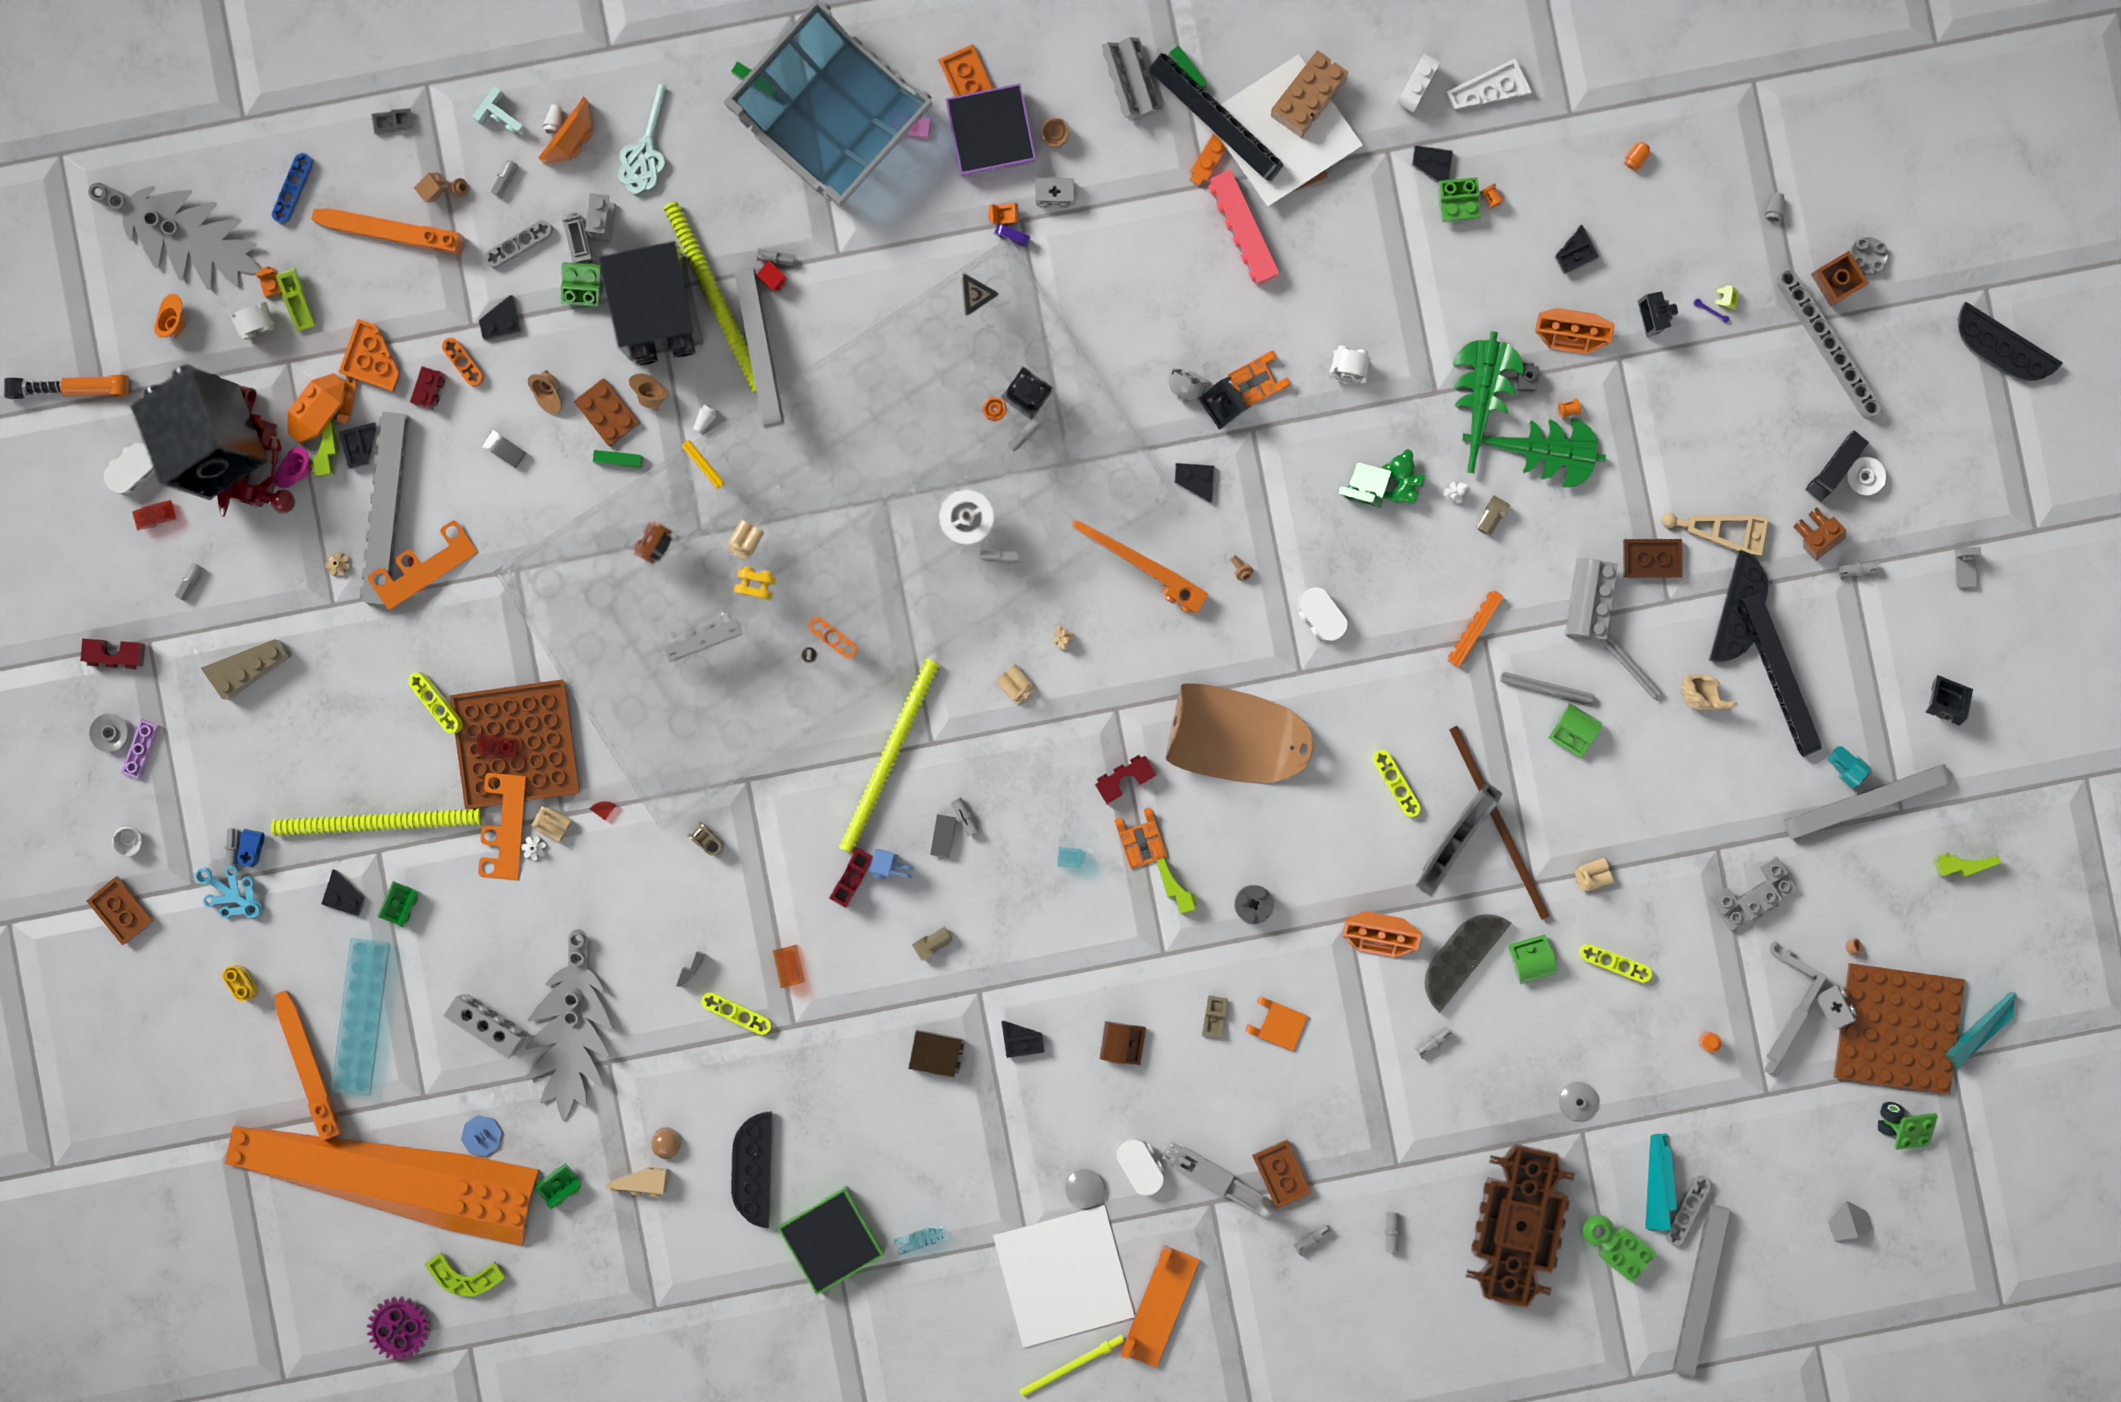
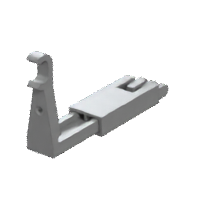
M1776 941L1770 946L1772 955L1811 978L1815 976V979L1800 1005L1792 1011L1766 1056L1770 1059L1765 1068L1768 1074H1772L1776 1070L1806 1019L1809 1006L1827 977L1790 956L1791 950H1787L1785 955L1777 953L1774 950V947L1777 945Z
M1170 1142L1169 1145L1175 1148V1151L1173 1152L1167 1148L1165 1152L1170 1154L1171 1158L1163 1155L1162 1159L1170 1163L1174 1170L1223 1197L1225 1195L1257 1215H1262L1269 1220L1272 1219L1274 1213L1268 1208V1197L1238 1181L1232 1173L1183 1146L1182 1148ZM1186 1156L1197 1162L1193 1170L1187 1167L1190 1166L1191 1161L1185 1159Z

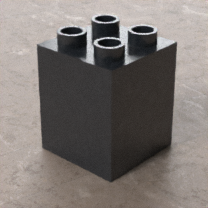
M676 241L599 257L618 349L629 360H635L636 366L650 365L658 362L657 354L662 352H672L674 358L696 354L695 345L704 343L685 254Z
M192 365L179 366L173 370L171 378L161 385L147 388L143 392V397L130 406L157 479L161 485L211 500L268 461L239 385L216 374H210Z

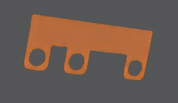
M453 520L440 529V533L449 546L422 564L412 550H406L398 555L396 563L404 575L393 582L384 568H378L368 575V581L388 610L478 552L457 521ZM449 526H455L458 529L457 537L449 538L446 535V529ZM410 555L413 557L414 563L411 567H404L402 565L401 559L403 556ZM377 573H382L386 577V582L381 586L376 585L373 581Z
M487 773L485 776V791L503 794L501 826L484 825L481 828V843L499 846L498 859L482 857L479 860L478 873L481 877L518 880L526 776ZM496 777L500 780V787L498 789H491L489 787L488 781L490 778ZM488 829L496 832L497 837L494 841H487L484 834ZM485 862L493 863L494 871L487 874L482 870V865Z

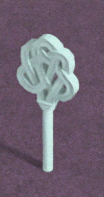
M659 84L645 136L641 138L637 146L630 144L624 146L620 151L619 158L622 166L618 171V178L633 195L655 188L657 175L663 171L666 165L665 158L661 153L653 150L654 139L652 138L666 89L664 85ZM655 158L658 159V165H657V166H656V163H655ZM647 161H648V163H649V169H650V171H648V167H647V163H646ZM641 168V174L637 175L636 173Z

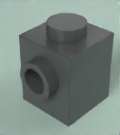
M1523 363V375L1517 372L1516 391L1536 392L1539 383V366H1534V363Z

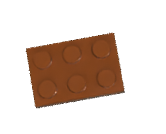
M604 378L574 400V403L609 447L640 424Z
M118 876L114 877L86 900L121 945L128 943L154 921Z
M1287 1139L1252 1154L1276 1209L1311 1193Z

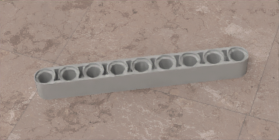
M752 268L736 272V284L762 423L765 429L783 425V411L756 271Z
M1784 271L1777 277L1776 283L1856 409L1864 418H1871L1877 415L1881 410L1880 402L1813 298L1794 271ZM1784 276H1788L1791 279L1790 284L1784 282ZM1794 292L1801 294V300L1794 298ZM1805 308H1809L1811 310V317L1805 315ZM1815 324H1819L1822 327L1821 333L1815 330ZM1825 340L1831 341V349L1825 346ZM1836 356H1840L1842 358V365L1836 363ZM1846 372H1850L1853 375L1852 381L1846 379ZM1857 388L1863 391V397H1859L1856 394ZM1867 404L1873 406V413H1869L1867 411Z
M1942 764L1784 820L1790 839L1947 785L1952 781L1946 765Z
M1709 1204L1706 1210L1673 1363V1373L1694 1377L1729 1219V1208Z

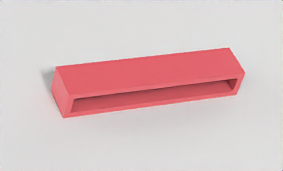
M1231 169L1211 178L1209 181L1210 185H1208L1209 192L1212 196L1215 195L1218 201L1216 203L1217 209L1226 218L1224 220L1225 226L1234 235L1232 237L1233 243L1242 252L1240 257L1243 264H1247L1250 269L1248 275L1251 281H1255L1258 286L1277 277L1279 271Z

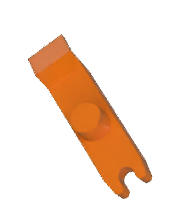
M346 377L347 388H345L343 405L337 414V422L348 423L351 418L357 388V379L355 378L350 383V378Z

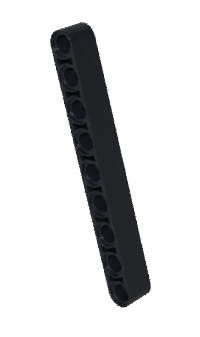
M1160 53L1150 66V72L1264 179L1272 181L1284 166L1282 161L1173 59L1164 53Z
M1756 592L1740 599L1741 610L1798 752L1802 757L1821 750L1820 739L1762 595Z

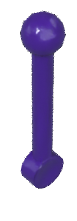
M1700 299L1694 300V306L1704 308L1721 318L1724 323L1729 322L1728 316H1723L1704 305Z

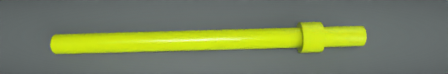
M1119 1335L1110 1341H1104L1096 1349L1020 1389L1021 1395L1024 1397L1095 1357L1111 1352L1112 1348L1125 1342L1123 1336Z

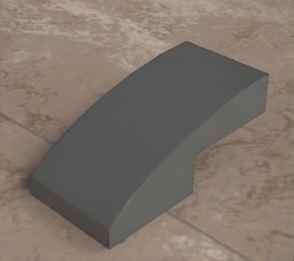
M410 108L372 113L371 115L374 134L413 128Z
M493 430L482 445L514 468L518 467L526 455L525 451Z
M937 814L930 855L950 857L956 817Z
M696 952L691 968H682L676 986H683L694 976L704 960L705 953Z

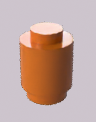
M1642 141L1640 143L1636 142L1625 156L1624 164L1633 171H1637L1650 156V146Z
M1705 1032L1699 1037V1045L1703 1050L1716 1052L1721 1048L1722 1041L1717 1034Z

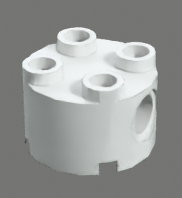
M266 302L260 303L261 306L259 307L253 305L235 312V315H230L239 338L249 340L256 337V333L259 331L260 333H267L274 330L273 325L275 323Z
M1338 346V350L1333 352L1329 376L1332 378L1334 375L1335 380L1348 384H1357L1360 380L1361 384L1365 383L1370 362L1368 351L1363 349L1355 351L1349 350L1350 348L1347 346Z

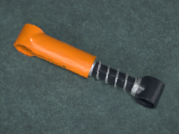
M129 376L64 377L61 381L55 380V382H50L49 380L47 382H42L41 380L39 382H34L33 380L29 382L23 378H4V398L23 399L25 396H30L34 393H43L44 395L59 393L63 396H129Z

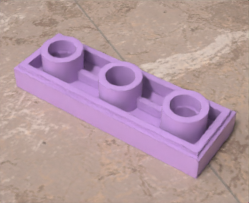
M140 719L121 770L122 774L141 780L160 725ZM139 746L142 747V751L140 753L138 752Z

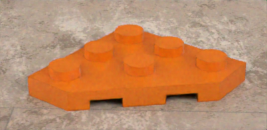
M357 319L338 373L394 392L400 373L377 325Z

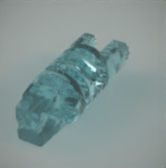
M941 1226L936 1228L929 1227L895 1238L894 1243L895 1245H902L910 1242V1244L897 1249L898 1254L903 1255L935 1244L936 1241L944 1238V1232Z

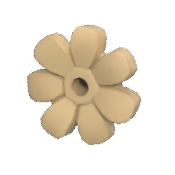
M336 552L335 557L331 554L327 557L330 562L325 563V567L331 569L329 572L331 575L334 576L338 573L339 576L345 575L344 569H350V565L346 563L349 561L347 555L342 557L341 552Z
M1062 625L1057 626V629H1055L1056 637H1053L1054 643H1058L1059 649H1067V643L1074 639L1073 633H1068L1067 629H1063Z

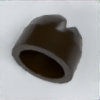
M812 647L805 648L801 654L802 659L807 663L814 662L817 659L816 650ZM807 650H811L810 660L807 659Z

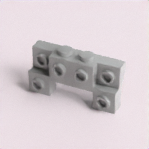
M1775 856L1765 865L1759 866L1767 880H1764L1738 898H1735L1729 888H1725L1717 896L1711 897L1729 930L1733 931L1748 920H1758L1763 916L1762 913L1764 911L1775 909L1779 906L1778 902L1783 900L1782 898L1797 889L1778 857Z

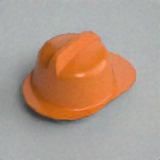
M169 294L160 304L154 325V332L160 338L168 336L177 338L185 328V318L181 314L182 300L178 295Z

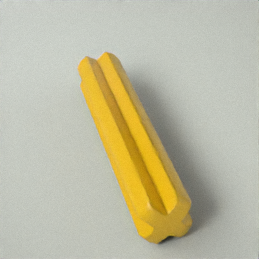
M690 440L683 443V449L717 489L721 488L725 482Z

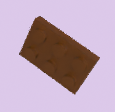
M1623 539V578L1682 577V539Z

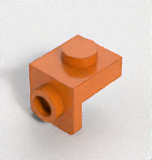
M990 204L988 211L990 223L994 225L1019 223L1018 204Z

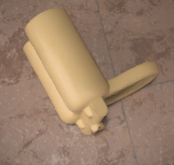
M741 519L728 542L727 550L734 553V556L747 560L753 554L764 532Z
M1016 664L995 681L1012 701H1016L1018 705L1035 692L1032 682Z
M542 806L538 814H535L536 818L532 826L536 828V831L560 843L571 825L572 819L550 807L545 808Z
M1604 857L1581 865L1577 870H1574L1577 878L1576 883L1579 884L1580 891H1591L1614 882Z

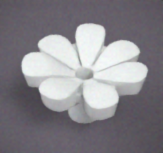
M1463 482L1457 486L1456 483H1451L1449 485L1450 488L1444 490V496L1446 498L1451 497L1456 503H1461L1463 501L1462 495L1465 494L1468 486Z
M528 836L526 838L527 844L521 845V849L526 850L523 854L525 858L531 856L533 861H537L538 855L541 857L545 855V851L542 848H545L547 844L546 842L540 843V836H535L533 840Z

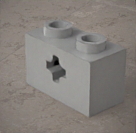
M1036 178V204L1044 208L1051 207V205L1068 208L1070 205H1074V178ZM1053 190H1057V197H1053Z
M1836 985L1816 995L1834 1031L1857 1020L1855 1017L1858 1015L1853 1005L1849 1006L1846 1000L1848 995L1843 987L1840 988L1839 985ZM1835 1002H1837V1004H1842L1843 1007L1840 1008L1841 1012H1839V1010H1834V1007L1836 1006Z

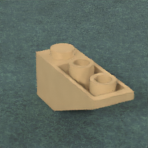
M647 1167L609 1181L605 1188H610L611 1192L621 1193L622 1190H629L630 1194L641 1195V1192H647L649 1196L660 1197V1194L666 1192L668 1169Z

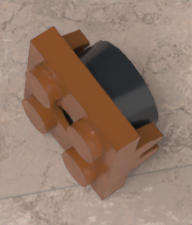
M653 520L644 528L643 533L645 534L642 540L639 539L634 546V554L651 564H654L655 561H659L663 557L672 540V537L669 536L672 530Z

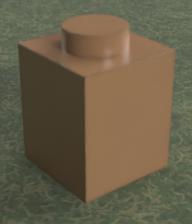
M438 172L428 173L414 187L425 203L435 202L449 188L444 176Z

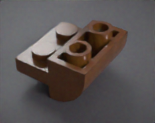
M1105 1021L1099 1059L1120 1064L1141 1065L1146 1027Z

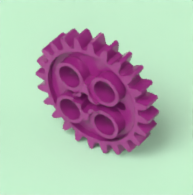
M394 1296L391 1302L388 1299L384 1300L385 1306L379 1303L377 1305L379 1310H372L375 1316L368 1318L372 1323L366 1327L372 1330L367 1335L373 1336L369 1343H376L373 1349L380 1348L379 1355L386 1352V1359L393 1355V1360H396L400 1355L401 1360H404L406 1354L411 1358L413 1352L416 1354L420 1352L418 1346L421 1348L425 1346L423 1341L429 1339L425 1333L431 1331L426 1326L431 1322L425 1321L428 1314L422 1315L421 1312L424 1307L418 1309V1302L412 1305L411 1298L404 1302V1296H401L399 1301ZM393 1310L399 1311L400 1319L393 1317ZM406 1314H409L408 1319L400 1328L401 1331L389 1343L388 1339L396 1331L397 1325L403 1321ZM409 1321L416 1324V1330L409 1329ZM382 1326H386L389 1329V1335L382 1333ZM398 1337H401V1338L404 1339V1341H405V1345H404V1346L398 1345V1343H397V1338H398Z

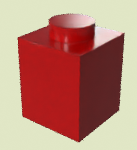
M770 261L756 274L773 293L777 290L780 292L787 284L786 276Z

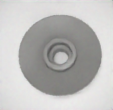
M115 714L100 715L90 726V740L101 751H116L126 743L128 727L125 721ZM112 729L114 734L110 737L108 732Z
M1574 1082L1562 1090L1559 1097V1105L1565 1116L1575 1121H1582L1590 1118L1595 1113L1598 1106V1098L1591 1086L1582 1082ZM1578 1099L1583 1100V1104L1580 1106L1576 1103Z

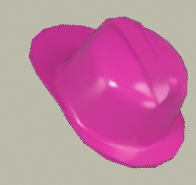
M295 447L287 453L275 472V479L278 481L276 486L283 489L294 485L296 481L305 479L310 474L311 460L308 459L307 451L304 448Z

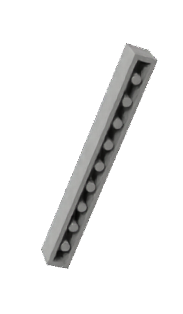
M382 412V416L379 417L378 426L381 429L380 435L376 439V446L379 448L378 454L374 458V465L376 466V473L372 476L374 492H371L370 495L372 511H369L368 514L370 530H367L366 533L368 549L364 551L366 567L362 570L364 585L360 589V599H362L363 603L385 605L368 581V575L378 568H384L392 579L409 416L406 414ZM377 573L373 581L376 585L381 586L386 582V577L382 573Z

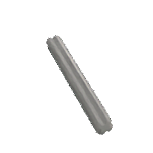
M1608 633L1607 640L1599 639L1652 698L1660 695L1661 690Z
M1502 672L1500 681L1588 704H1592L1594 700V694L1508 672Z

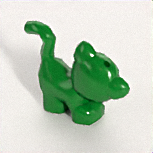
M1406 449L1401 455H1397L1389 463L1382 466V469L1392 472L1391 478L1393 480L1399 481V485L1391 492L1386 491L1384 499L1400 504L1405 502L1416 503L1419 492L1415 491L1416 486H1423L1426 475H1413L1416 466L1411 450Z

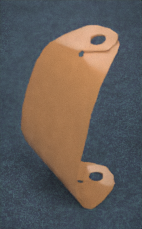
M1186 683L1180 687L1171 724L1166 760L1181 769L1211 777L1241 782L1273 783L1303 771L1312 755L1314 743L1311 730L1300 717L1287 707L1235 690L1211 685ZM1306 744L1307 752L1302 756L1301 748Z

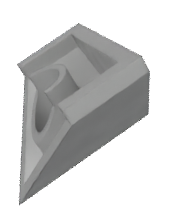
M1848 1201L1843 1204L1831 1221L1828 1222L1834 1241L1859 1238L1872 1230L1866 1211Z

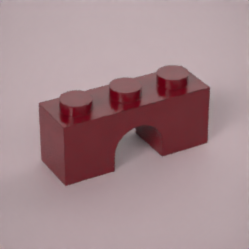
M82 638L80 661L87 662V666L99 667V663H103L108 668H118V665H125V669L137 670V666H144L145 643L120 641L118 653L112 656L107 651L106 640Z
M1139 754L1130 759L1131 764L1124 767L1122 764L1113 769L1114 774L1110 776L1104 774L1096 779L1098 783L1095 786L1106 804L1123 795L1119 788V782L1124 776L1134 777L1139 785L1157 776L1146 756L1141 758Z
M859 847L856 848L844 874L838 881L829 899L847 908L872 863L873 855Z

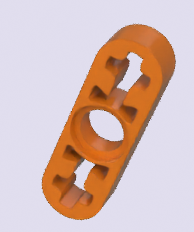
M454 338L445 339L442 343V349L465 381L471 386L481 385L484 376L462 345ZM448 344H456L454 348L459 354L455 355L453 351L447 350L449 348ZM466 357L468 359L467 366L459 367V358ZM470 369L475 375L479 374L477 376L478 380L476 382L474 380L470 381L472 376L469 372L464 374V371Z
M814 617L810 620L809 630L845 658H852L856 655V644L824 619ZM819 621H821V626L825 630L827 626L830 627V629L825 632L824 637L820 636L821 634H823V632L819 629H817L816 631L813 630L815 627L813 625L814 622L818 623ZM835 632L838 634L839 638L836 643L828 641L829 633ZM842 638L845 639L843 643L846 646L852 645V654H844L845 649L841 646L839 649L836 648L841 643Z

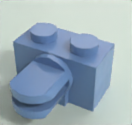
M875 849L869 872H873L874 877L885 879V876L892 877L893 874L912 878V874L898 871L894 868L896 866L913 871L914 867L896 862L898 857L896 853Z

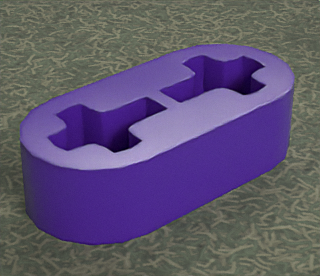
M997 224L994 231L996 236L1024 247L1028 246L1031 239L1030 236L1000 224Z

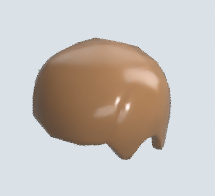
M1057 117L1047 120L1041 130L1043 140L1052 147L1064 145L1070 137L1069 125L1063 119Z
M670 1127L660 1128L655 1131L651 1140V1147L655 1155L662 1159H670L679 1152L681 1143L677 1131Z

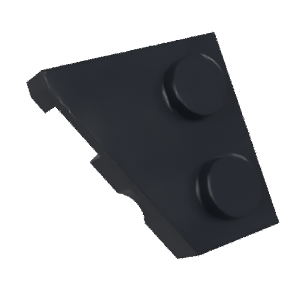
M509 295L479 320L483 340L521 332L513 295Z
M375 422L339 431L349 469L369 464L377 428Z
M1001 1021L1007 1058L1045 1052L1041 1032L1008 1021Z

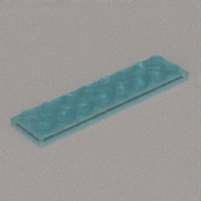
M350 938L331 1092L364 1096L371 1095L390 942Z

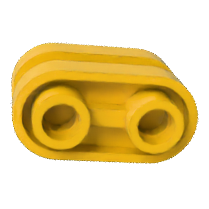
M746 566L738 570L737 577L742 578L741 585L735 584V593L765 600L772 599L773 592L768 591V586L775 585L776 577H773L772 572L762 570V573H756L754 568ZM750 580L760 582V589L749 587Z
M234 965L224 969L222 979L236 1000L247 1001L256 997L258 993L257 985L245 967Z

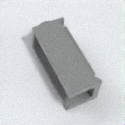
M577 213L566 215L567 218H563L562 221L572 262L579 263L587 260L590 263L594 262L588 234L585 232L584 218L581 214L578 215ZM578 223L584 252L580 253L575 252L569 225Z

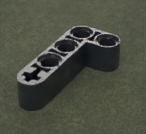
M1853 430L1845 438L1820 474L1808 484L1805 490L1819 502L1824 500L1839 485L1869 441Z

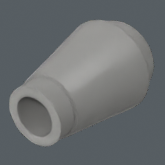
M1773 193L1765 212L1767 221L1779 223L1784 218V194Z

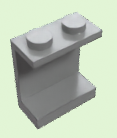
M590 193L585 232L592 240L611 242L616 204L609 202V195Z

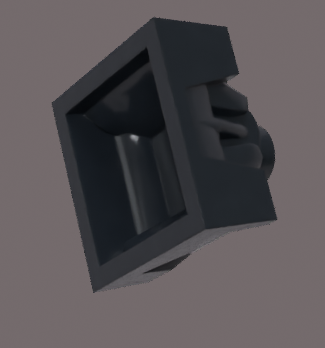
M1662 291L1646 294L1637 301L1646 337L1657 335L1664 329L1671 327L1670 320L1673 319V315L1678 314L1677 305L1675 303L1669 304V301L1664 299Z
M1022 366L1019 373L1001 396V399L1032 420L1054 388Z
M1231 376L1221 379L1198 398L1219 430L1237 419L1251 407L1249 403L1243 400L1242 393L1229 383L1232 379Z
M1937 675L1932 683V694L1926 713L1933 716L1936 715L1947 721L1952 719L1951 723L1960 726L1968 719L1973 689Z

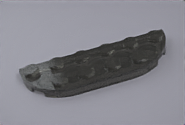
M1482 914L1467 919L1454 931L1431 960L1425 974L1426 995L1435 1010L1439 1013L1443 1010L1512 924L1510 921L1497 915Z

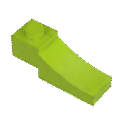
M296 267L277 273L276 279L283 293V300L296 331L315 326V321Z
M334 418L324 428L319 451L316 456L312 457L311 471L319 478L335 476L332 457L340 455Z
M1949 852L1939 855V859L1933 861L1939 876H1946L1958 871L1959 876L1964 877L2001 863L1998 856L1977 860L1958 859L1957 855H1950Z
M1164 858L1156 860L1167 897L1175 896L1180 914L1195 910L1194 905H1198L1195 894H1191L1190 891H1184L1177 884L1169 872Z

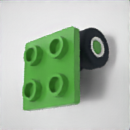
M1886 1102L1882 1105L1880 1114L1884 1120L1878 1121V1131L1887 1136L1897 1135L1894 1145L1896 1150L1930 1145L1938 1118L1936 1113L1904 1117L1905 1109L1900 1104Z

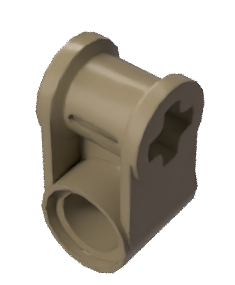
M700 821L698 823L699 826L687 836L707 854L713 856L720 855L724 849L722 841ZM712 842L718 844L716 852L710 851L709 846Z

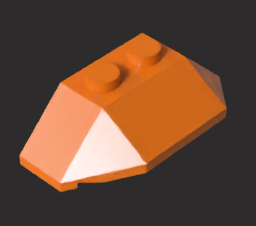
M584 96L544 151L539 155L538 158L542 163L571 160L573 156L576 157L580 153L581 145L584 141L587 142L593 134L590 104Z
M1554 308L1538 314L1535 332L1549 349L1589 354L1611 343L1615 324L1595 313Z
M335 373L311 380L288 410L287 434L300 444L319 436L343 405L347 383Z
M1364 911L1346 918L1342 937L1347 939L1357 951L1396 958L1412 951H1418L1422 933L1404 918Z

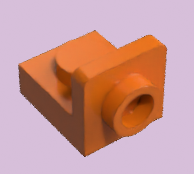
M272 267L261 268L260 272L256 273L265 298L283 294L276 279L279 271Z

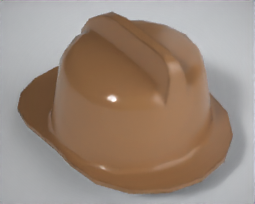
M547 370L541 374L529 376L528 386L540 407L547 413H558L561 409V400L558 395L560 388L558 379Z
M635 374L629 379V385L637 394L640 405L658 411L663 400L669 395L668 390L654 377L647 374Z

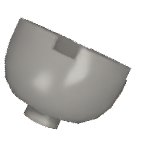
M1173 368L1169 378V387L1172 393L1177 395V400L1187 402L1203 395L1208 384L1205 377L1191 371L1181 373L1182 369Z

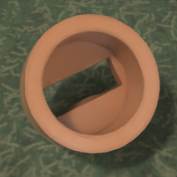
M1857 938L1847 942L1846 951L1852 955L1860 954L1863 951L1862 943Z

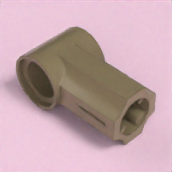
M1494 495L1476 528L1482 533L1491 536L1500 519H1503L1507 513L1510 504Z
M944 926L930 936H925L913 943L912 946L921 961L936 953L938 949L951 943L953 939Z

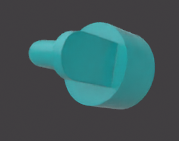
M1842 746L1836 747L1833 750V754L1828 757V761L1840 773L1839 778L1851 789L1857 788L1871 773V767L1859 756L1855 758Z

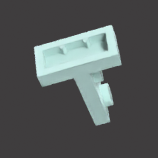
M494 86L472 117L482 125L490 115L496 122H504L506 124L505 128L513 134L517 132L522 135L526 130L524 126L496 106L504 94Z

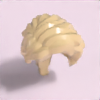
M1694 674L1684 676L1681 685L1683 700L1687 706L1695 710L1734 708L1737 702L1721 701L1717 691V686L1720 682L1709 675Z

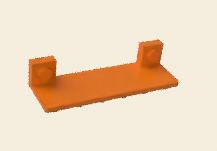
M1163 1246L1120 1352L1121 1357L1126 1359L1131 1357L1157 1367L1198 1266V1258L1169 1246Z

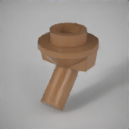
M457 178L453 183L446 181L449 186L448 190H451V194L454 196L463 197L467 194L468 184L464 179Z
M1236 555L1232 556L1230 561L1238 569L1234 572L1237 580L1246 581L1250 579L1254 571L1248 563L1243 565Z

